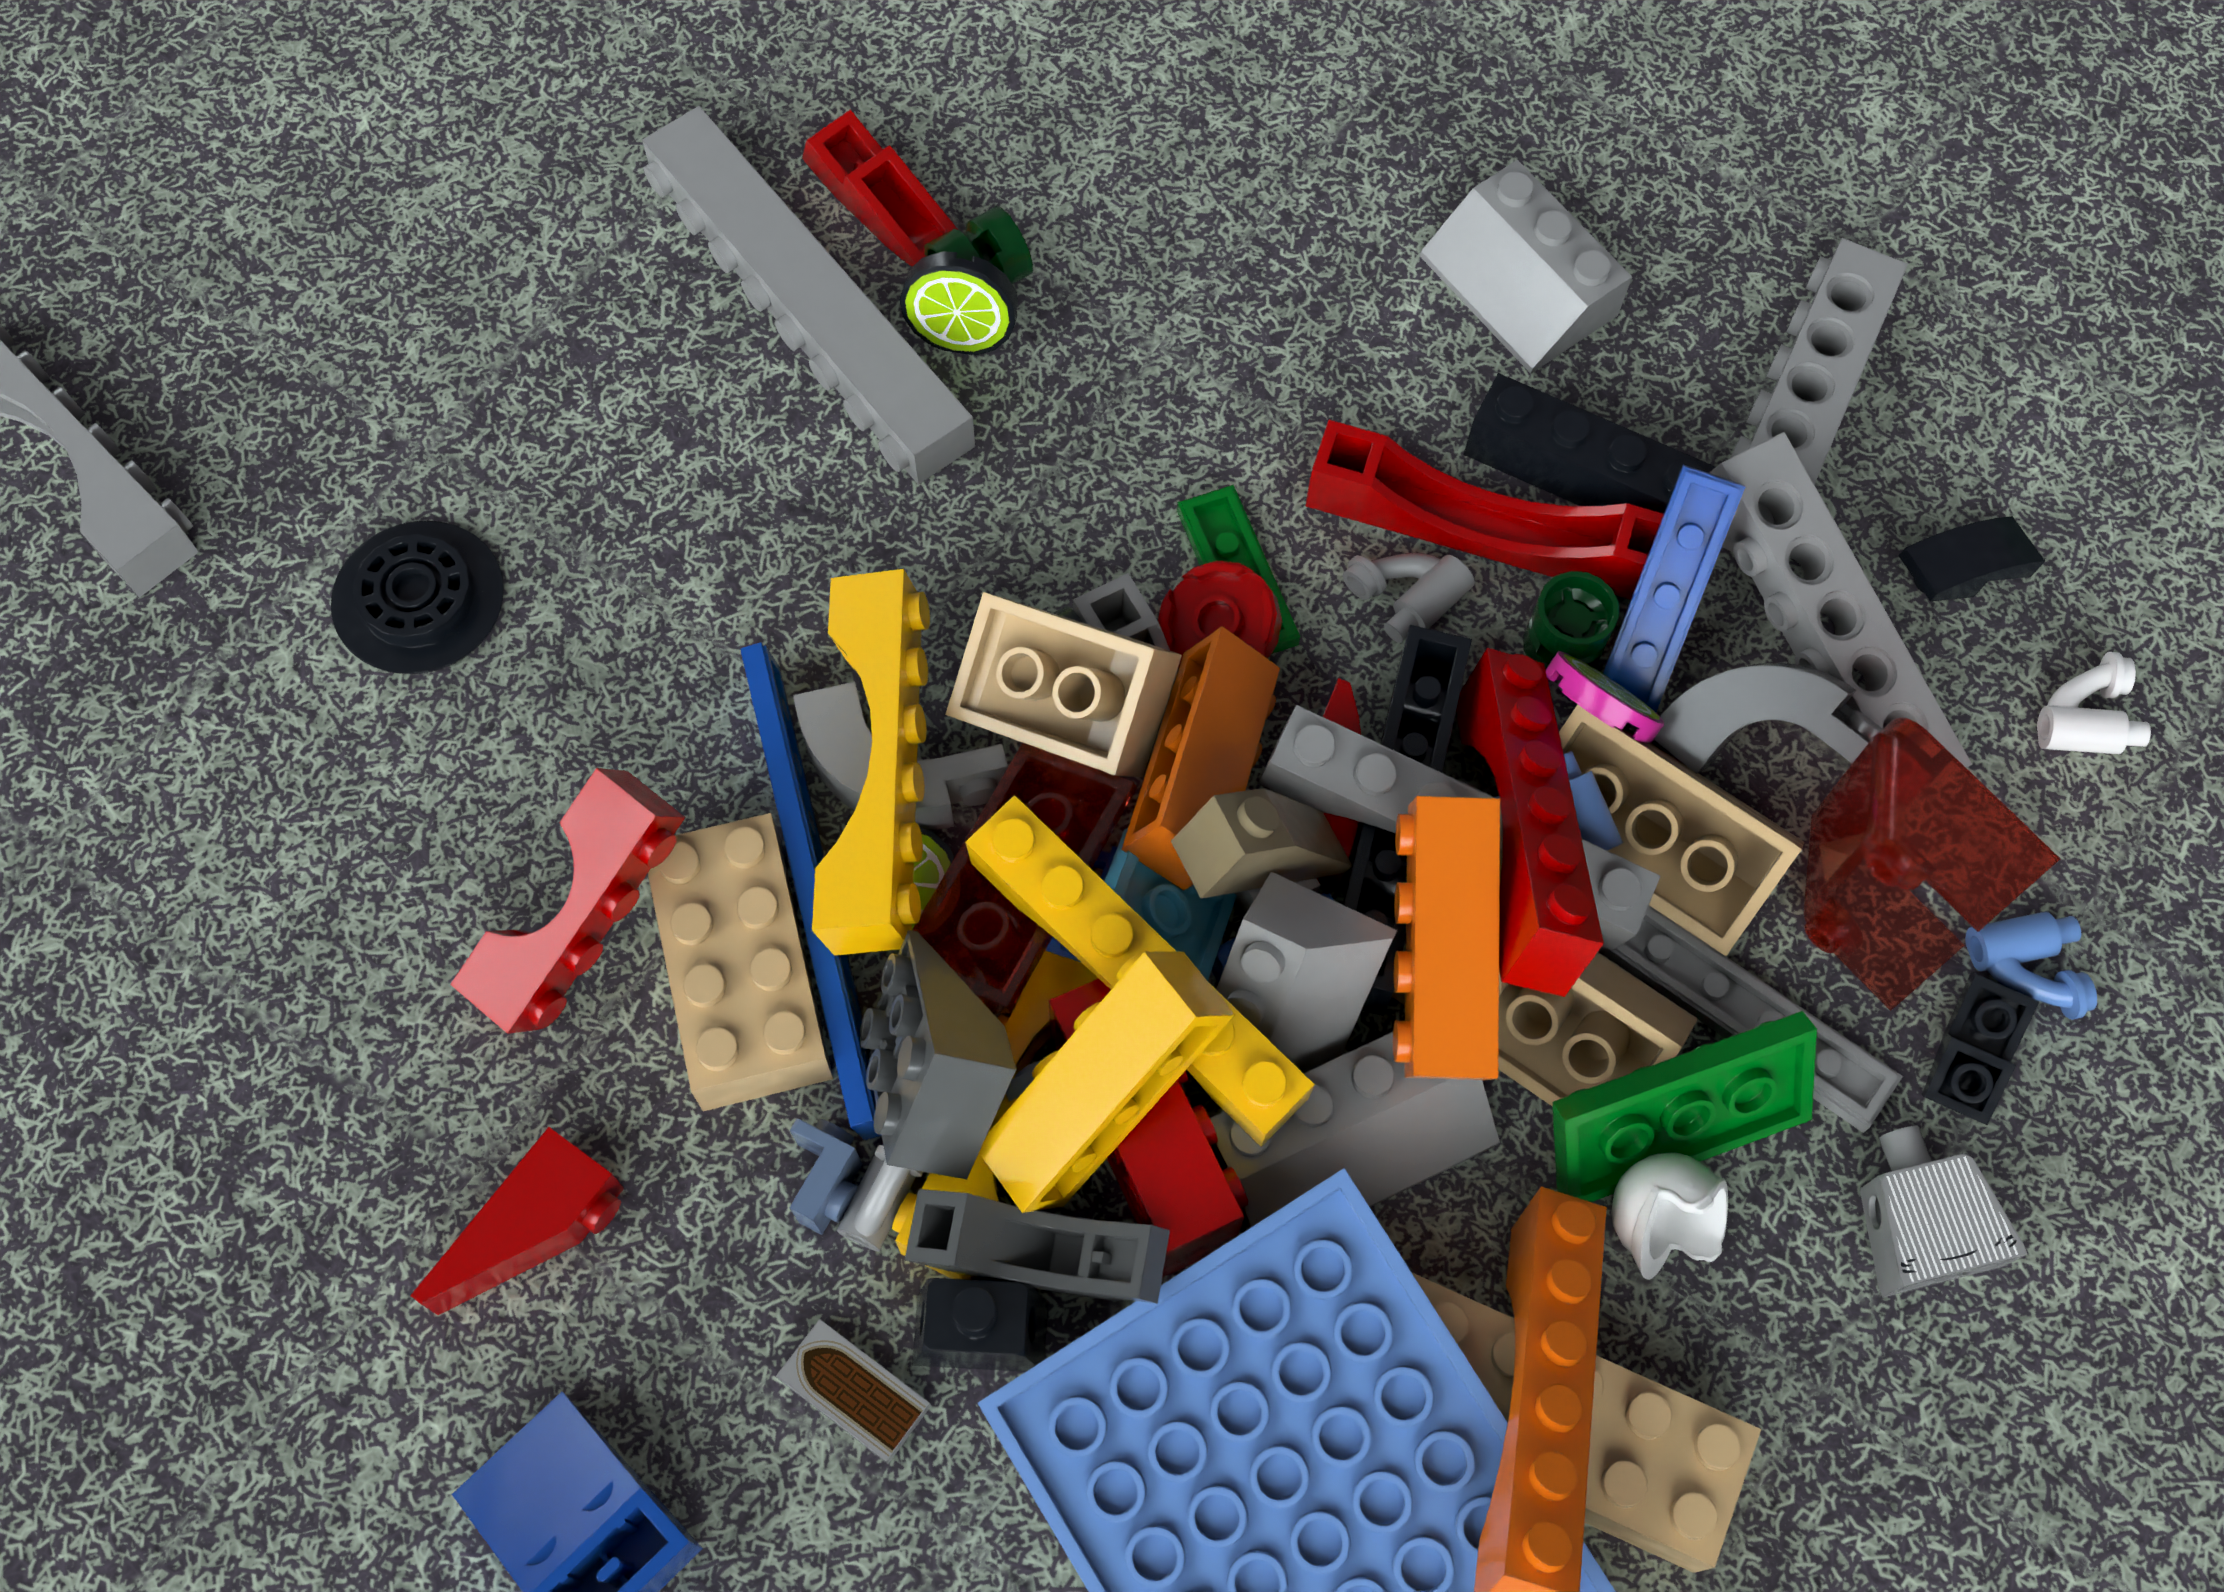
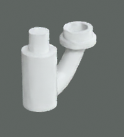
M2107 652L2099 666L2061 685L2051 696L2048 705L2044 706L2039 714L2037 732L2040 748L2121 754L2126 746H2147L2151 736V728L2148 722L2129 721L2124 711L2079 708L2080 702L2100 690L2103 698L2114 699L2119 694H2129L2135 682L2136 670L2134 661L2131 658L2123 657L2119 652Z

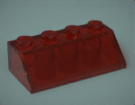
M1025 743L1021 744L927 903L919 922L912 929V931L920 933L993 1014L1011 1012L1053 937L1018 910L971 864L965 842L1015 795L1092 869L1137 789L1133 781Z

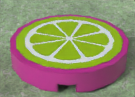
M1558 651L1546 668L1545 673L1548 680L1553 682L1559 680L1558 686L1563 689V694L1612 728L1616 726L1621 730L1627 723L1638 727L1632 735L1634 740L1638 742L1651 743L1664 726V720L1639 698L1603 673L1567 653Z

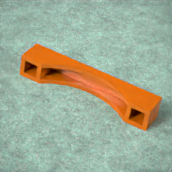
M1542 1186L1511 1229L1506 1288L1511 1298L1515 1321L1513 1387L1501 1461L1479 1540L1474 1592H1580L1607 1207Z

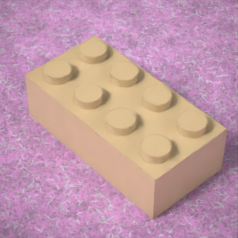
M768 813L674 835L677 840L672 852L661 864L650 869L648 877L690 1089L703 1111L832 1080L833 1074L781 840L772 814Z

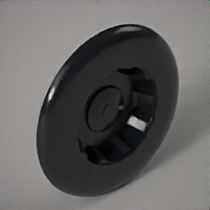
M414 521L390 527L362 543L348 557L340 569L331 595V616L334 627L342 643L352 654L377 669L397 674H422L443 669L472 653L493 629L503 601L504 585L501 569L488 546L477 536L459 526L439 521ZM453 584L460 586L458 591L452 590ZM448 605H451L445 614H441ZM381 609L383 612L378 617L379 610ZM433 621L432 623L419 627V625ZM395 624H402L404 628H395Z

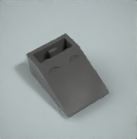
M908 930L899 953L890 954L886 960L881 979L882 995L876 1009L868 1008L866 1010L860 1027V1046L867 1048L869 1060L866 1084L869 1090H874L876 1100L874 1131L876 1134L882 1135L887 1165L967 1179L1014 1076L1016 1067L1005 1026L919 932Z

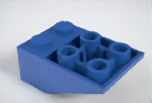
M563 1391L452 1493V1496L522 1592H659L703 1549Z

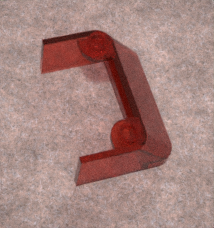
M1896 718L1870 740L1811 816L1803 911L1806 921L1804 926L1805 932L1812 943L1820 950L1830 954L1834 953L1891 1011L1965 946L1910 890L1916 889L1926 881L1979 932L2056 864L2060 858L1924 727L1907 718Z

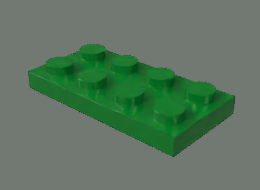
M1800 1011L1775 1021L1761 1023L1754 1029L1721 1041L1703 1044L1688 1053L1652 1066L1640 1067L1630 1074L1589 1089L1577 1090L1567 1097L1553 1101L1557 1191L1593 1202L1614 1194L1621 1176L1631 1166L1650 1155L1680 1153L1700 1162L1811 1121L1817 1028L1806 1014Z

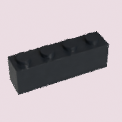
M1500 373L1495 377L1473 420L1463 454L1579 506H1605L1627 503L1663 514L1683 464L1707 473L1716 468V466Z

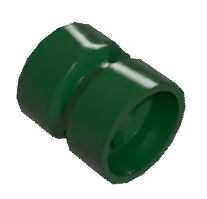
M998 206L966 223V233L953 229L924 246L925 257L940 252H958L956 258L972 261V257L976 256L987 260L1006 274L1011 284L1033 273L1031 254L1023 235L1010 215Z
M1569 571L1554 576L1544 585L1523 635V650L1526 656L1544 663L1546 669L1557 652L1561 651L1595 668L1619 618V602L1613 589L1601 578L1587 572Z

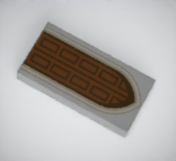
M820 1319L776 1375L778 1380L887 1464L890 1463L931 1407V1404Z

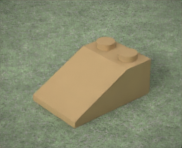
M983 592L945 715L1112 775L1143 777L1182 655L1121 634Z

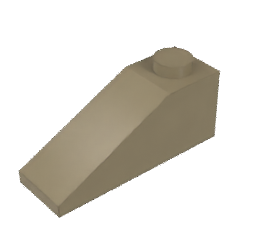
M1265 788L1213 795L1171 840L1201 899L1262 888L1271 872L1293 882L1346 873L1352 867L1348 856L1323 811Z

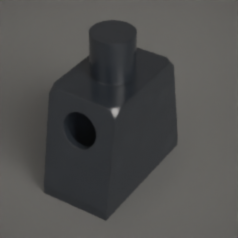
M947 1278L927 1279L917 1297L912 1366L1026 1372L1045 1360L1048 1301L1030 1284L1021 1282Z

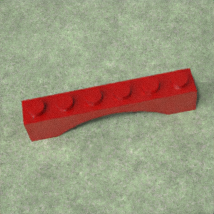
M1328 420L1312 468L1305 507L1550 577L1569 571L1587 572L1601 578L1613 589L1616 596L1630 600L1664 515L1663 513L1627 503L1605 506H1563L1531 502L1497 494L1467 484L1431 467L1407 452L1386 435L1333 420Z
M1486 648L1460 692L1456 713L1461 743L1474 747L1485 757L1494 774L1500 796L1503 823V861L1499 890V971L1501 982L1565 997L1602 947L1604 941L1551 692L1545 673V664L1523 654H1509Z

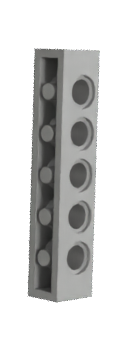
M1844 238L1840 240L1831 260L1822 256L1819 257L1805 288L1815 293L1811 303L1800 300L1786 330V333L1796 337L1791 348L1783 344L1780 345L1767 373V378L1776 381L1772 393L1761 389L1747 418L1746 423L1756 427L1751 439L1740 436L1730 458L1785 432L1815 485L1908 263ZM1758 504L1761 516L1767 522L1774 524V519L1769 509ZM1726 535L1722 548L1734 552V545L1729 536Z
M1785 432L1722 462L1713 469L1710 474L1745 485V490L1727 535L1734 545V557L1738 566L1746 575L1753 579L1764 599V609L1767 618L1777 630L1782 631L1795 654V664L1826 672L1856 689L1855 693L1840 710L1848 717L1854 710H1857L1874 721L1882 729L1885 722L1893 729L1896 735V746L1891 744L1886 737L1881 740L1892 751L1875 771L1867 776L1857 768V777L1863 789L1871 797L1875 798L1882 808L1909 799L1972 765ZM1758 504L1769 509L1772 513L1774 524L1767 522L1761 516ZM1789 558L1794 559L1801 565L1804 571V579L1794 574L1789 564ZM1820 612L1826 614L1832 620L1835 634L1828 632L1824 628L1820 619ZM1852 667L1863 675L1865 690L1861 689L1854 682Z

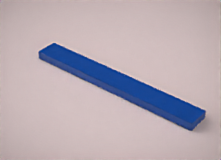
M760 642L740 648L849 1124L863 1140H868L882 1135L876 1134L874 1131L875 1094L874 1090H869L866 1084L869 1060L867 1048H862L859 1040L863 1017L848 954L834 956L812 931L815 868L825 856L781 670L767 646H763Z

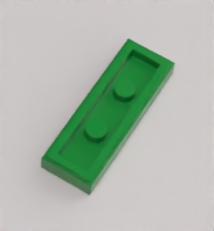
M1234 485L1177 502L1178 516L1199 565L1214 561L1241 563L1253 570L1255 574L1261 576L1277 597L1282 624L1278 644L1271 654L1298 646L1300 634Z

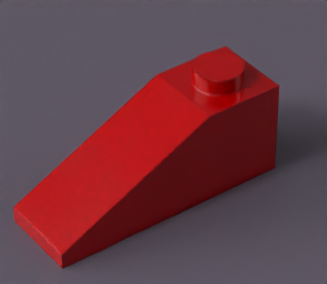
M548 1127L410 1296L430 1311L440 1315L580 1244L590 1231L594 1234L601 1232L618 1212L621 1200L617 1197L624 1187L611 1172Z

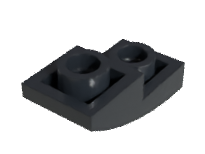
M2013 516L1978 521L1941 532L1904 548L1898 555L1913 576L1916 587L1927 596L1930 602L1974 597L1988 581L2031 577L2045 562V559Z
M1971 971L1942 1037L1922 1096L1988 1125L2016 1067L2011 1060L2036 1011L2039 1001Z

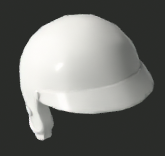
M1680 1153L1650 1155L1631 1166L1621 1176L1615 1188L1611 1210L1613 1227L1622 1245L1632 1253L1643 1278L1650 1280L1655 1277L1673 1249L1683 1251L1694 1260H1705L1708 1262H1713L1722 1253L1721 1244L1725 1237L1728 1215V1186L1724 1178H1719L1690 1156Z

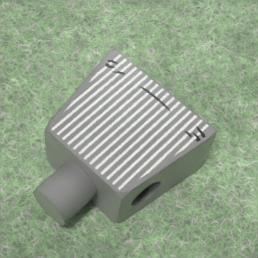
M1917 1125L1897 1129L1879 1137L1891 1172L1875 1177L1860 1188V1194L1882 1298L2001 1268L2027 1255L2022 1240L1973 1157L1963 1153L1932 1161L1920 1128Z

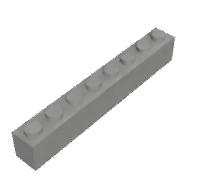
M700 106L642 139L648 160V165L644 166L643 170L654 191L662 198L668 194L677 203L675 207L685 227L693 235L702 232L709 241V250L719 267L726 273L734 270L743 280L741 285L751 304L759 312L766 308L776 319V329L785 344L793 351L801 348L810 358L809 366L817 381L827 391L835 387L845 399L843 405L852 422L861 431L867 428L872 430L880 440L878 446L882 455L896 472L905 469L919 485L975 447L973 416Z

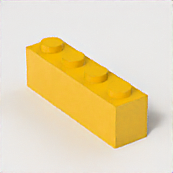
M1144 951L1130 958L1119 969L1116 975L1118 982L1104 999L1087 1008L1076 1019L1074 1023L1076 1031L1061 1049L1049 1054L1037 1064L1032 1072L1034 1080L1023 1093L997 1111L992 1122L993 1127L987 1133L979 1154L1022 1213L1064 1206L1235 1016L1233 1011L1184 951Z

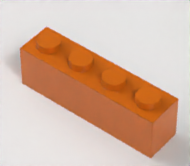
M1223 626L1183 654L1121 849L1125 853L1128 851L1139 858V862L1183 891L1192 886L1193 883L1171 840L1213 795L1246 791L1251 770L1262 752V744L1259 741L1265 720L1272 712L1276 703V697L1273 695L1280 667Z
M1416 796L1408 805V814H1398L1396 821V854L1407 855V883L1397 882L1395 890L1396 924H1406V951H1396L1394 959L1395 993H1405V1021H1395L1393 1029L1394 1062L1405 1063L1404 1078L1498 1079L1500 799Z

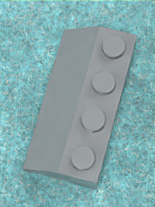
M1393 1032L1304 1073L1315 1084L1310 1098L1262 1147L1225 1111L1211 1117L1210 1119L1218 1138V1142L1211 1145L1213 1153L1222 1170L1230 1166L1235 1170L1248 1199V1206L1241 1208L1244 1215L1242 1223L1245 1229H1250L1343 1168H1345L1369 1207H1372L1499 1145L1500 1140L1483 1080L1404 1078L1405 1063L1394 1062Z

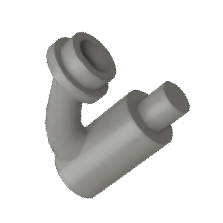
M1405 553L1372 561L1363 556L1356 555L1348 562V569L1343 573V580L1353 594L1363 600H1368L1372 596L1382 594L1387 588L1386 580L1402 577H1415L1419 579L1394 602L1393 607L1396 614L1384 624V629L1388 636L1398 643H1401L1406 638L1410 625L1429 629L1475 584L1474 577L1468 567L1452 555L1438 558L1425 553Z
M878 1145L874 1153L875 1156H873L837 1228V1232L842 1236L874 1251H880L901 1203L908 1194L915 1178L921 1177L923 1171L887 1165L883 1145Z

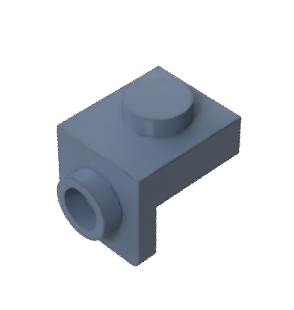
M797 1118L790 1129L797 1145L819 1157L792 1202L790 1210L800 1224L823 1235L831 1220L837 1223L842 1220L857 1190V1186L852 1182L860 1170L862 1162L855 1147L851 1146L854 1138L848 1132L823 1119H819L814 1127Z

